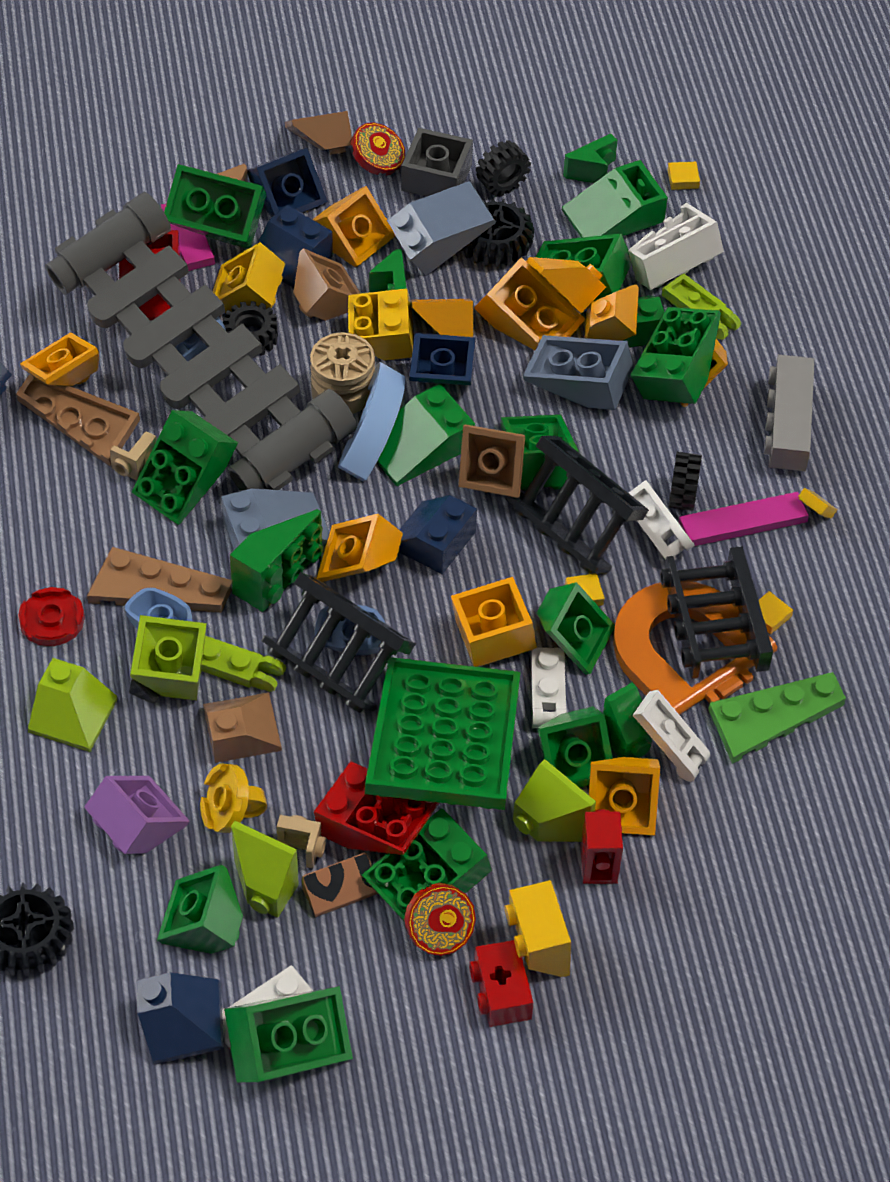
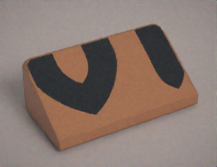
M367 853L359 854L302 876V890L315 917L378 894L362 876L364 872L372 867Z

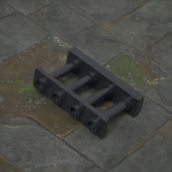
M541 436L536 447L544 453L543 457L545 460L525 493H520L518 498L507 496L505 499L513 505L512 509L515 513L530 519L535 524L534 527L539 533L554 539L557 542V547L562 552L573 555L578 559L582 569L591 574L609 572L612 566L602 557L624 522L643 520L649 509L559 436ZM560 466L567 472L566 476L568 478L546 512L534 501L554 468ZM578 484L584 485L590 490V497L574 524L568 530L557 519ZM606 503L613 509V516L591 549L579 538L600 504Z
M743 546L730 548L728 561H724L723 565L677 570L674 557L667 556L665 568L660 569V581L662 588H667L669 593L667 595L668 612L675 616V638L677 641L682 642L681 660L683 667L689 668L691 679L699 677L701 662L742 657L753 660L756 672L769 671L773 649ZM719 578H725L726 581L730 580L732 587L730 591L684 596L681 583ZM726 604H732L733 607L737 606L739 610L738 617L691 623L688 609ZM740 630L741 633H745L747 638L745 644L698 649L695 635Z
M300 572L294 584L303 589L301 593L303 596L302 600L280 637L277 639L264 635L261 641L269 646L267 652L282 661L287 658L295 663L293 669L307 678L313 675L319 679L320 683L318 686L332 695H336L337 692L346 698L344 703L353 710L360 713L363 709L374 712L377 705L367 699V696L392 655L396 656L398 652L410 655L416 643L315 577ZM321 601L329 606L327 609L329 614L303 656L289 646L313 605H318ZM347 618L355 623L352 628L355 631L330 673L316 665L315 662L340 620L344 621ZM373 635L381 640L378 645L381 648L358 687L354 690L340 680L364 640Z

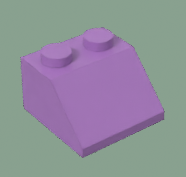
M105 776L84 807L93 817V822L113 840L115 848L124 854L148 853L185 828L190 822L150 776Z

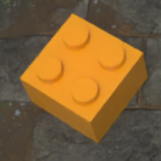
M513 577L451 595L455 620L474 667L537 648L532 620Z

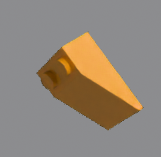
M522 257L474 307L495 329L534 351L543 335L570 337L586 320Z

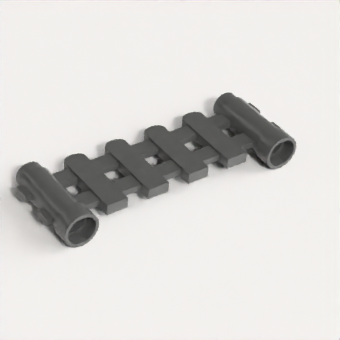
M142 192L124 204L123 209L118 213L113 209L95 221L96 228L78 240L72 236L54 248L57 257L45 264V269L52 282L64 295H67L77 287L82 288L84 286L92 292L94 297L89 299L87 303L92 321L102 328H109L119 322L131 335L123 343L129 362L138 368H145L155 362L167 375L160 382V389L165 402L177 409L183 408L191 402L204 416V420L238 442L235 451L240 455V459L228 467V473L240 491L251 488L280 490L293 480L290 473L310 459L316 464L334 451L332 443L337 444L356 430L357 423L351 410L343 399L331 389L322 392L307 403V408L300 411L290 400L300 393L297 381L281 364L265 374L252 360L262 352L261 343L243 324L227 333L215 320L225 313L224 303L205 284L191 294L179 281V279L189 273L188 266L170 246H167L157 254H154L147 247L146 244L151 245L171 231L170 223L164 211L147 192ZM126 258L135 269L114 282L106 271ZM159 294L171 308L150 321L138 307ZM195 333L208 348L187 361L175 347ZM232 373L245 389L224 402L211 387ZM267 415H270L280 427L260 441L249 428Z

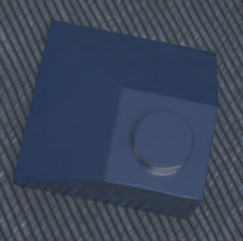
M169 972L136 980L137 1014L155 1064L224 1049L221 982L218 979Z

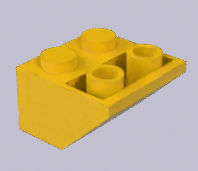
M408 289L348 295L349 333L356 334L367 340L373 348L374 356L384 361L412 358L413 317Z

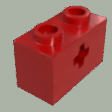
M605 809L585 812L581 840L583 884H618L623 853L620 811L610 812Z
M514 940L475 947L474 961L469 962L470 975L473 983L479 982L481 993H477L480 1015H487L489 1027L532 1020L534 1002L522 957L519 958Z

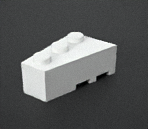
M688 203L682 205L679 215L674 219L672 217L666 218L663 221L664 227L657 233L654 231L649 232L628 250L635 280L652 290L653 288L663 286L665 282L676 276L686 274L690 269L701 263L711 261L713 257L724 252L717 221Z

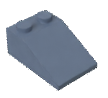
M470 181L413 201L387 220L409 259L426 276L496 223Z
M543 335L524 372L523 379L528 383L584 407L615 410L634 366L627 341Z
M251 488L221 496L223 522L234 550L251 533L310 511L320 510L313 492ZM321 513L323 527L322 546H326L330 532Z

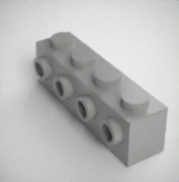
M778 354L776 367L770 366L768 384L773 385V389L768 390L767 407L772 408V413L767 412L765 431H771V435L766 436L764 444V454L769 455V468L806 471L811 445L815 358Z

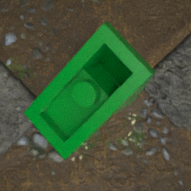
M610 133L565 154L563 176L566 179L595 183L607 174L608 165L616 160L618 140Z
M402 249L394 250L369 272V292L407 289Z

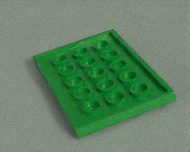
M391 657L386 669L366 776L365 794L505 810L521 672Z

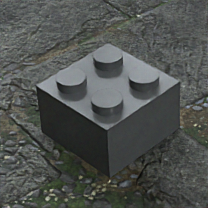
M418 127L401 166V191L427 197L465 183L472 166L473 140Z

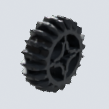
M493 198L490 202L483 200L496 223L460 251H464L466 258L473 257L474 263L482 261L485 267L490 263L495 264L497 268L501 263L509 266L512 260L517 262L522 256H527L534 239V227L531 216L525 213L523 207L517 208L515 202L507 204L505 199L501 202H495Z
M22 882L20 890L14 891L8 885L6 889L7 894L4 896L0 895V972L8 967L9 974L13 977L18 970H23L24 975L28 977L31 973L30 969L37 968V971L43 974L44 964L48 963L55 967L57 963L56 956L65 957L67 953L66 946L72 945L74 923L71 920V910L68 906H65V901L61 895L55 897L54 891L51 888L42 892L41 886L36 883L31 890H28L27 886ZM25 921H27L28 925H27V929L25 930V938H23V930L25 929ZM10 944H11V945H16V946H18L19 948L11 947V946H8V945H10Z

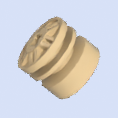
M345 332L333 333L321 338L313 346L310 354L312 398L314 399L325 390L331 389L343 399L352 414L363 410L371 392L368 390V386L375 371V356L372 346L362 337Z

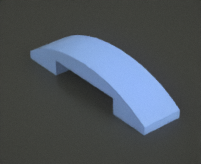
M381 362L377 363L368 386V390L371 392L353 438L347 441L338 464V468L363 482L367 480L385 447L397 418L405 389V376Z

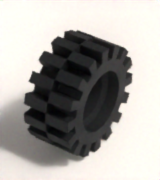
M506 140L505 143L503 141L498 142V147H495V145L491 146L489 153L485 151L483 153L485 158L479 159L478 164L480 166H477L475 170L479 181L495 196L497 194L503 196L505 191L508 194L513 192L512 188L515 186L517 189L520 186L519 182L526 180L524 174H529L530 172L528 167L531 166V162L528 156L515 142Z
M251 301L250 306H246V302H240V308L235 304L231 307L232 312L227 310L225 317H223V324L227 333H230L241 324L245 327H258L260 330L251 333L261 343L262 352L260 356L265 354V348L269 352L273 349V344L276 345L278 328L276 314H273V310L270 307L266 309V304L260 303L258 307L255 301Z
M684 452L676 453L669 508L694 511L702 455Z

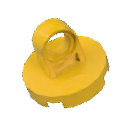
M219 763L207 775L204 784L209 785L207 798L201 797L200 811L203 823L208 829H214V831L220 833H231V826L234 821L241 823L243 818L257 817L267 810L264 790L248 785L245 771L238 765Z

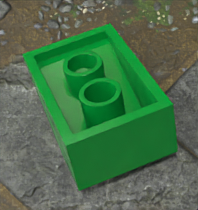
M178 164L164 213L172 225L224 243L249 249L253 244L266 192L261 185Z
M622 234L544 241L536 255L537 258L579 261L585 267L589 264L593 265L603 275L599 280L606 286L594 301L619 291L632 265Z
M438 384L414 396L399 410L389 438L376 463L396 486H399L460 455L463 426H475V423L444 387Z
M561 414L501 417L502 431L525 435L521 490H527L545 460L543 457L544 453L536 447L541 436H559L579 453ZM556 466L543 487L560 490L568 478L566 476L567 472L560 466Z
M340 986L224 1009L237 1083L261 1082L353 1059Z

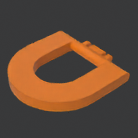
M661 582L638 591L621 608L616 619L613 637L614 653L619 666L645 696L649 691L659 690L679 715L703 699H706L709 703L719 701L720 698L725 699L742 688L744 683L748 684L753 680L754 676L748 671V669L754 666L753 660L742 657L735 658L691 687L655 651L649 639L651 630L661 621L675 617L674 614H669L667 595L669 593L667 588H662ZM698 582L681 583L684 596L720 592L713 587ZM732 604L688 609L690 619L698 622L738 617L739 614L738 607H733ZM740 630L713 633L725 646L745 644L747 640L745 633H741ZM769 636L774 653L777 651V645Z

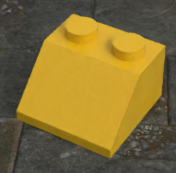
M259 242L221 265L212 292L224 303L225 313L227 310L232 312L231 307L235 304L240 308V302H246V306H250L251 301H255L258 307L260 303L266 304V309L272 308L276 302L275 295L278 286L283 279L282 273L285 262Z
M549 880L509 890V904L504 905L509 926L515 925L518 933L517 936H514V942L519 958L525 956L528 969L560 977L570 976L571 940L552 881Z

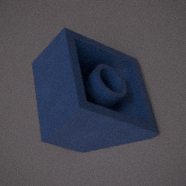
M308 148L295 150L247 170L250 183L263 186L266 192L263 207L271 217L275 216L286 205L302 213L328 202Z
M286 205L268 221L258 243L261 242L285 262L282 281L292 288L295 286L299 252L303 248L328 259L333 256L332 231L289 205Z
M415 333L409 381L471 386L474 375L476 337Z
M451 495L422 501L399 529L403 533L399 553L443 575L476 533L477 508Z

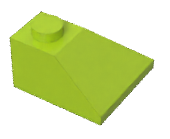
M140 615L130 677L164 697L197 701L207 623Z
M52 658L38 683L28 725V733L91 752L118 700L117 695L84 667Z
M544 759L514 802L513 821L522 833L531 835L538 842H581L585 812L595 811L596 801Z
M234 821L231 826L234 862L246 901L255 911L261 914L269 913L278 918L299 885L297 849Z

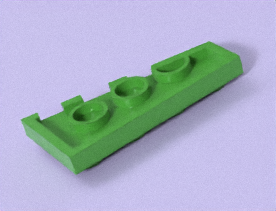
M834 672L711 702L708 710L733 764L741 760L746 753L752 750L756 752L766 747L769 741L781 735L785 737L793 733L796 727L806 722L810 724L844 706L846 697Z

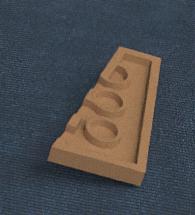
M29 374L16 393L17 399L21 404L109 466H111L110 449L113 446L122 449L140 421L138 412L71 386L47 385L32 374Z
M112 547L87 598L88 603L100 604V600L115 601L116 605L125 606L129 599L140 590L156 588L180 598L190 607L191 611L222 613L232 591V581Z

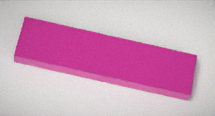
M793 492L679 516L678 523L694 545L698 546L806 523L809 515L803 502L799 500V493Z

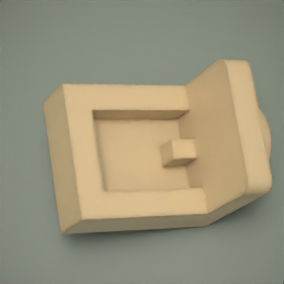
M146 431L129 452L113 446L110 449L112 469L122 476L138 480L157 441V436Z
M298 815L279 816L277 840L291 847L305 849L306 867L314 868L316 858L323 857L326 845V837L321 836V822L307 820Z

